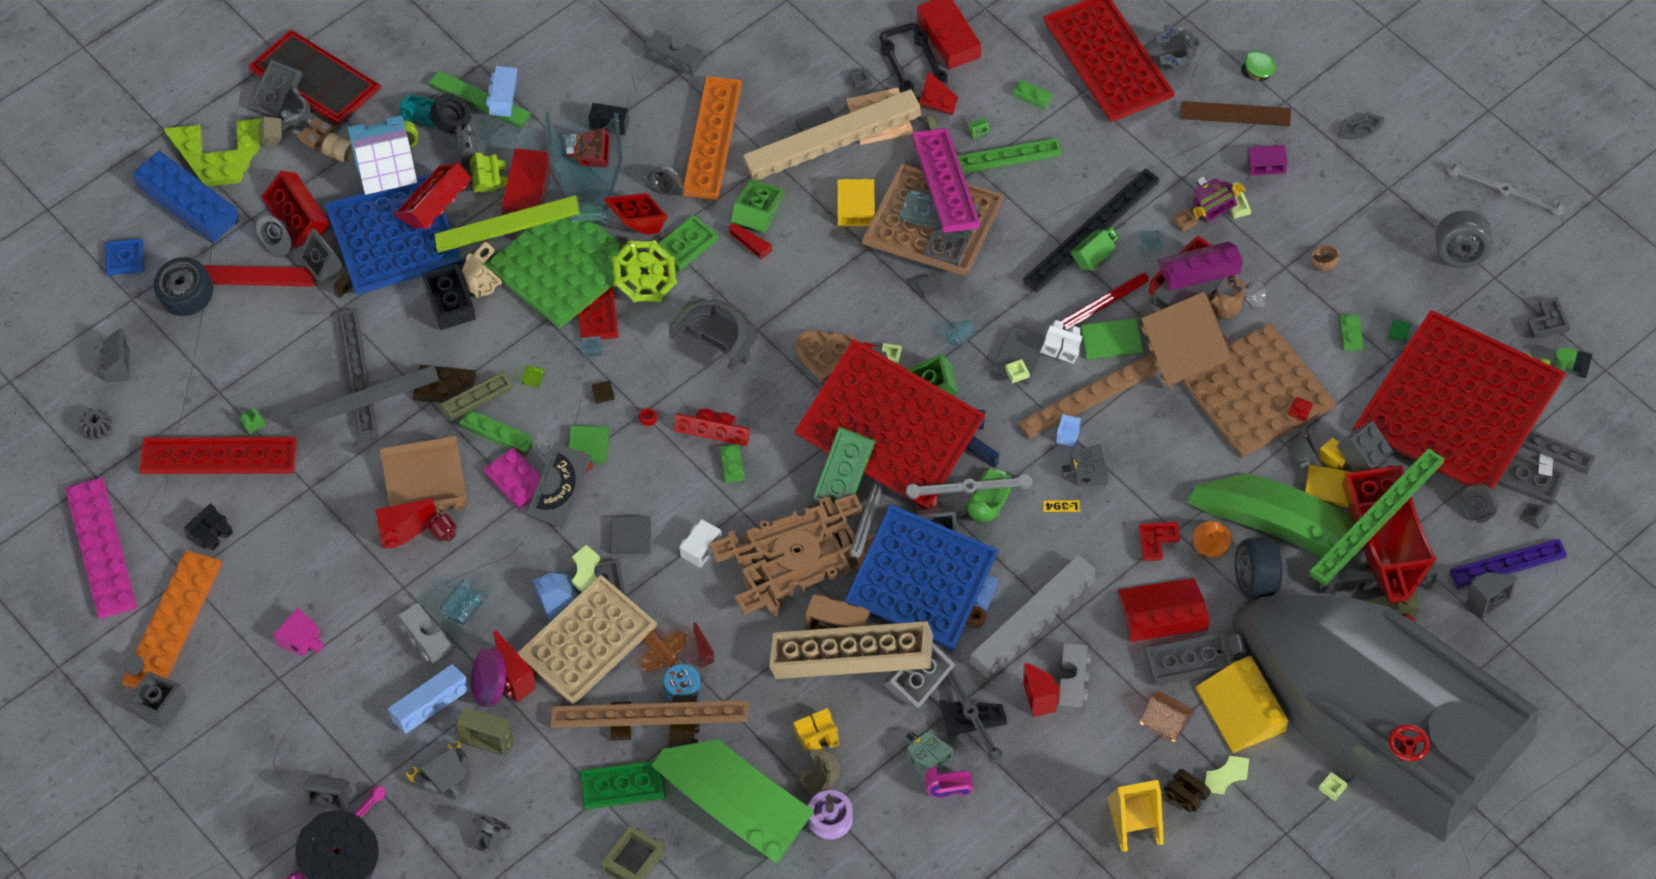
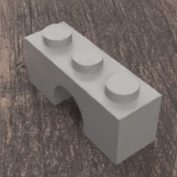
M419 603L398 615L400 630L410 636L411 644L421 650L420 654L426 662L429 661L432 666H435L453 654L450 642L441 631L433 635L423 634L426 629L431 627L429 616Z
M1064 643L1062 671H1070L1075 674V677L1061 679L1058 706L1082 708L1083 700L1087 701L1088 689L1084 688V684L1089 683L1090 671H1086V665H1090L1091 654L1087 653L1088 646Z

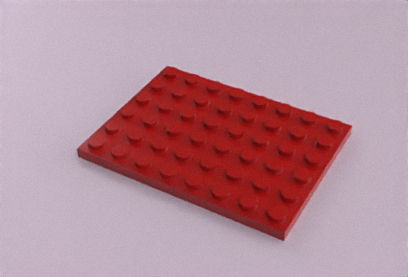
M853 339L797 426L794 434L828 454L840 426L876 440L864 475L921 508L928 509L937 494L919 495L917 499H909L906 496L907 487L911 484L919 487L944 485L986 415Z

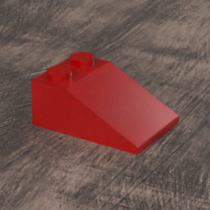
M648 193L606 197L604 199L605 203L625 225L645 235L660 233L667 218V215Z
M433 498L375 509L383 549H392L403 545L429 527L428 522L436 515Z
M495 630L493 635L496 650L502 654L506 669L503 691L508 698H513L516 702H519L536 689L533 670L499 632Z

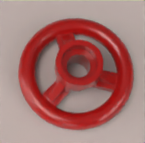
M1404 724L1396 727L1391 732L1389 747L1397 758L1403 761L1414 762L1422 759L1428 753L1430 740L1426 732L1420 727ZM1410 730L1418 733L1419 736L1414 738L1406 737L1400 732ZM1395 738L1401 742L1399 750L1395 746ZM1424 742L1422 751L1414 755L1417 744Z

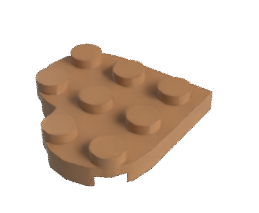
M809 329L797 337L795 351L804 365L823 383L827 381L853 339L856 340V338L849 333L845 335L835 332L828 335L822 330L818 332Z

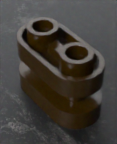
M1178 769L1173 775L1175 781L1169 780L1164 786L1166 797L1180 803L1183 809L1188 812H1196L1201 806L1199 799L1206 800L1211 794L1206 784L1184 769Z

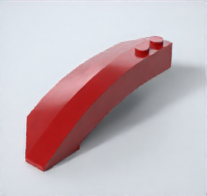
M1402 465L1345 474L1342 486L1354 525L1404 474ZM1412 497L1362 547L1371 571L1389 603L1409 601L1437 560L1422 528Z

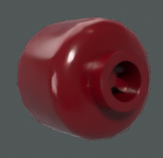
M438 513L428 522V530L438 542L445 540L449 542L456 536L457 524L448 514L441 515Z

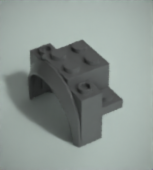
M695 295L691 297L668 326L669 337L673 340H676L683 331L726 354L729 358L727 368L734 370L739 362L745 365L750 360L749 349L758 338L757 327L745 321V314L740 309H735L722 300L719 301L715 298L705 300Z

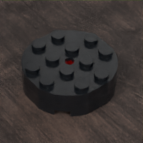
M340 810L324 812L309 822L298 836L295 848L297 871L303 879H371L378 861V841L372 829L356 814Z

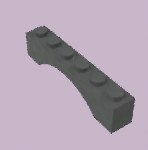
M1436 562L1420 584L1429 585L1435 583L1438 574ZM1345 566L1326 586L1316 580L1319 594H1333L1342 591L1353 592L1354 590L1363 589L1369 591L1374 588H1380L1372 572L1354 570Z

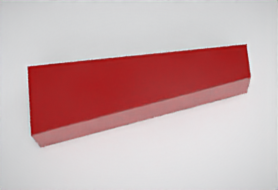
M732 223L728 227L729 234L761 260L772 251V244L741 226Z

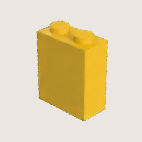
M839 179L838 226H870L875 216L874 179Z

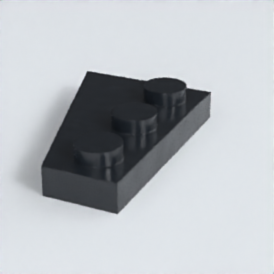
M939 700L948 736L976 731L971 720L964 717V707L960 701H957V704L946 703V700ZM977 703L975 705L978 708V717L985 729L1007 725V718L1002 704Z

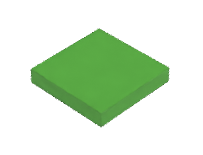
M571 426L569 447L577 451H584L585 454L592 456L590 462L607 463L609 427Z

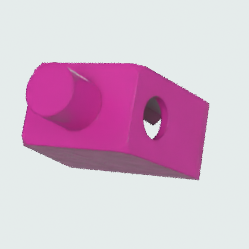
M299 608L274 633L276 645L301 656L306 655L310 649L319 653L324 647V643L319 640L321 634L318 626Z

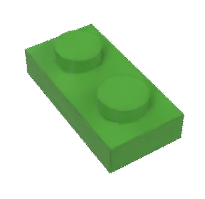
M1021 79L1013 90L1012 96L1044 110L1053 98V93Z
M1359 314L1340 315L1344 351L1363 350Z
M739 444L720 447L725 483L745 481Z

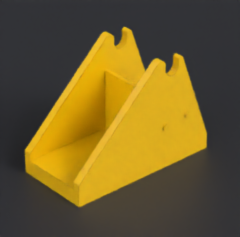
M1158 780L1118 787L1107 797L1121 852L1128 851L1127 832L1153 828L1157 845L1164 844L1161 790Z

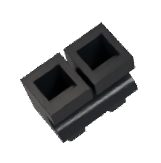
M211 503L198 514V517L195 516L184 526L186 536L202 549L207 547L213 551L220 544L217 539L220 534L225 538L233 534L232 527L228 524L226 516H222Z

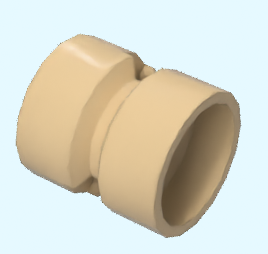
M329 133L323 142L322 154L347 164L354 156L351 140L341 139V136Z

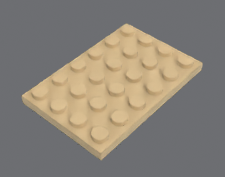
M600 575L527 643L518 654L540 678L574 706L657 627V622Z

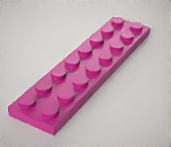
M948 128L912 132V140L943 233L980 228V221Z
M103 477L65 487L98 618L101 619L137 609Z

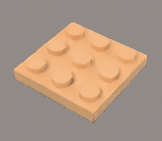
M893 88L847 98L846 104L849 113L900 94L899 88ZM910 120L896 127L888 128L881 133L870 135L863 140H859V143L863 145L912 134L913 129Z

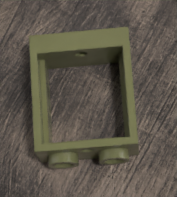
M466 707L463 708L457 722L460 743L506 756L507 751L511 750L514 744L509 720Z
M629 826L602 861V872L613 879H647L664 856L663 844L656 838L651 839L646 836L645 832L641 829ZM631 838L653 851L636 875L614 862Z

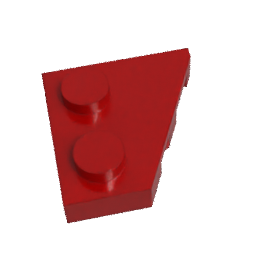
M928 72L919 105L953 116L958 96L933 74Z

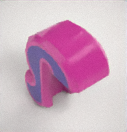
M933 766L924 773L926 791L930 796L944 798L956 793L964 796L973 791L972 777L968 771L938 774L936 766Z

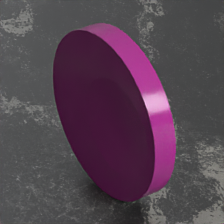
M486 648L481 650L472 668L471 689L473 698L482 707L496 705L502 696L505 686V662L502 654L496 649Z

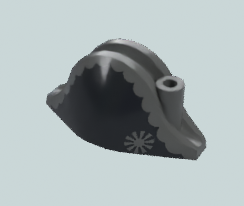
M292 85L282 104L280 113L282 131L291 125L299 126L310 113L309 103L299 94L298 88L295 85Z

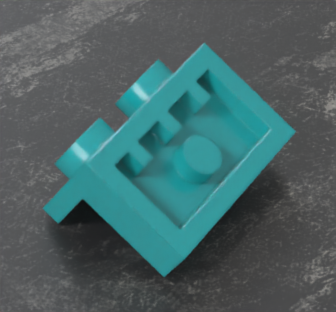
M409 93L400 103V115L405 120L432 127L434 124L430 118L429 111L435 100Z

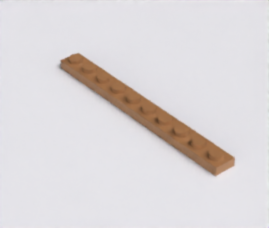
M1155 352L1019 421L1018 426L1027 438L1030 439L1060 424L1062 414L1075 416L1161 372V368L1158 369L1154 362V359L1157 358Z
M748 700L552 706L550 725L552 728L748 722L750 704Z

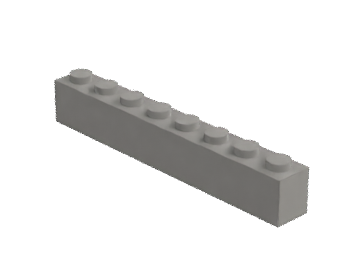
M1077 555L971 654V665L987 678L992 674H997L1006 661H1011L1020 648H1025L1029 640L1033 636L1036 637L1042 631L1044 625L1050 624L1059 611H1064L1073 598L1077 599L1086 586L1089 587L1094 583L1096 569L1081 556Z

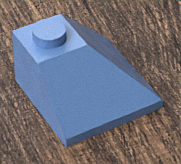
M549 573L533 580L535 593L549 622L580 595L578 589L572 585L571 581L573 579L571 575Z

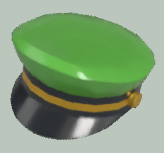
M1254 50L1246 55L1241 72L1249 79L1264 81L1274 74L1276 63L1269 54Z

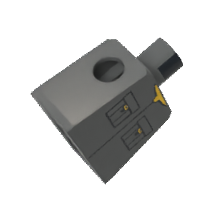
M1100 444L1073 452L1071 454V464L1061 466L1063 477L1074 475L1075 483L1078 486L1108 485V471Z

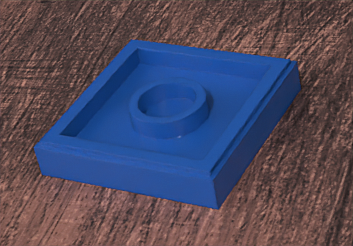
M142 238L105 242L107 276L144 272V246Z

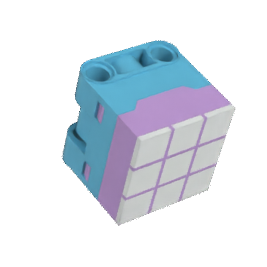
M402 115L386 118L387 125L384 122L367 126V130L364 123L348 127L356 167L365 195L417 183Z

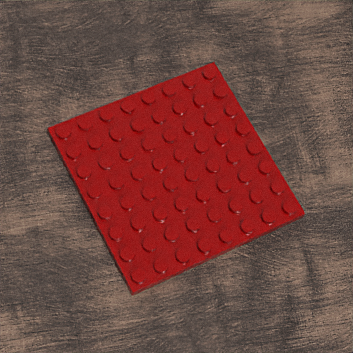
M1430 310L1353 427V431L1373 420L1392 450L1417 461L1429 448L1444 458V463L1436 470L1437 472L1468 487L1479 483L1488 486L1493 491L1565 379L1566 372Z

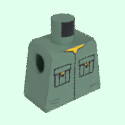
M912 731L904 739L909 744L907 747V758L924 781V773L927 769L936 766L938 771L953 759V748L930 732H925L921 737H918Z

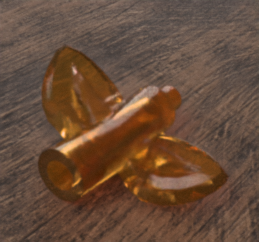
M654 630L650 631L644 640L651 648V651L642 657V669L646 671L657 670L662 667L663 663H666L669 667L681 664L676 654L683 649L687 634L684 632H673L668 634L662 641Z

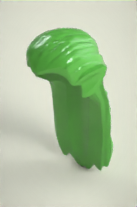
M990 468L983 473L979 481L1011 479V475L1006 476L1003 470L997 469L993 471ZM1012 487L976 490L966 504L972 520L978 523H987L993 519H998L1000 509L1008 498Z

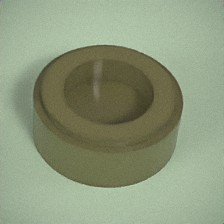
M933 114L925 115L928 130L937 129Z

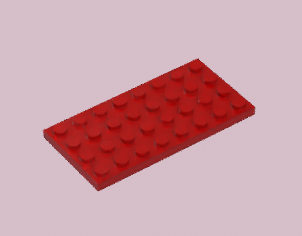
M1083 0L1043 16V22L1110 123L1174 97L1175 92L1112 0Z

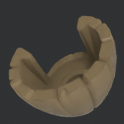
M823 749L810 750L811 757L814 759L813 769L796 773L797 780L801 783L802 789H805L804 791L812 796L819 792L830 790L841 775V765L838 758L833 753Z

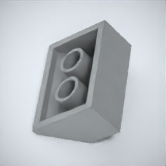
M932 643L931 668L892 671L882 684L897 698L919 709L955 664Z

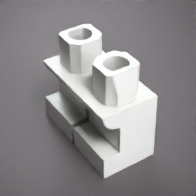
M1054 320L1045 335L1040 353L1054 358L1058 355V359L1074 364L1079 355V346L1082 340L1080 328L1071 326L1069 331L1062 329L1064 324L1061 321Z

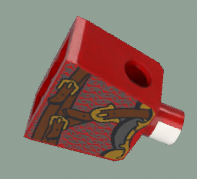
M604 128L580 134L576 137V146L567 147V156L569 158L575 157L577 162L583 167L608 168L610 135Z

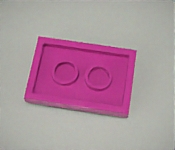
M514 447L483 469L486 476L519 510L532 501L541 479V475Z

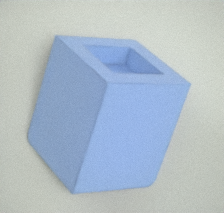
M1062 414L1056 443L1075 447L1080 431L1081 418Z

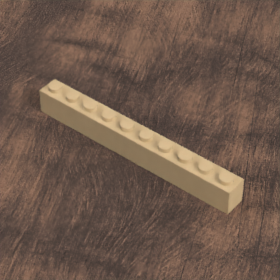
M912 89L744 154L745 166L752 180L763 179L791 166H797L804 161L814 159L819 155L830 153L842 146H848L850 143L863 140L870 135L881 133L888 128L914 120L921 116L920 105Z

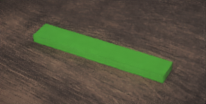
M438 71L429 82L431 88L444 94L453 93L460 96L468 105L489 114V107H486L487 96L491 95H488L487 92L441 71ZM513 105L511 117L492 116L522 128L531 115L529 111Z
M1058 138L958 155L957 157L964 174L1062 156V150Z

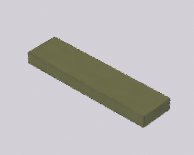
M502 371L441 403L440 408L451 422L513 389V385Z

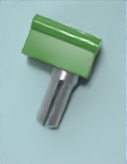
M970 115L964 117L968 123V132L973 139L990 132L989 123L985 118L973 121Z

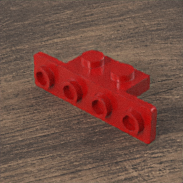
M704 408L699 409L695 417L679 413L675 415V432L743 446L748 445L750 428L734 425L736 416L727 412L719 413Z

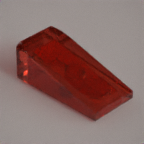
M694 622V637L700 666L703 668L714 663V652L698 624Z

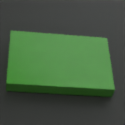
M692 215L658 244L671 256L675 257V268L680 272L718 241L719 235L695 215Z
M1136 318L1085 324L1080 327L1087 360L1143 353Z

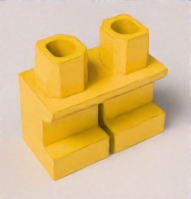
M828 708L812 714V719L810 716L793 722L794 733L804 750L810 752L812 749H822L820 744L824 742L828 744L829 748L839 745L837 726L834 724Z

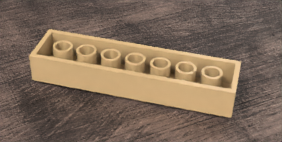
M928 621L773 633L769 667L775 679L931 668L933 633Z

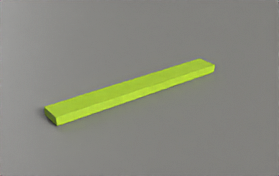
M575 195L435 234L437 251L443 252L580 214L578 198Z

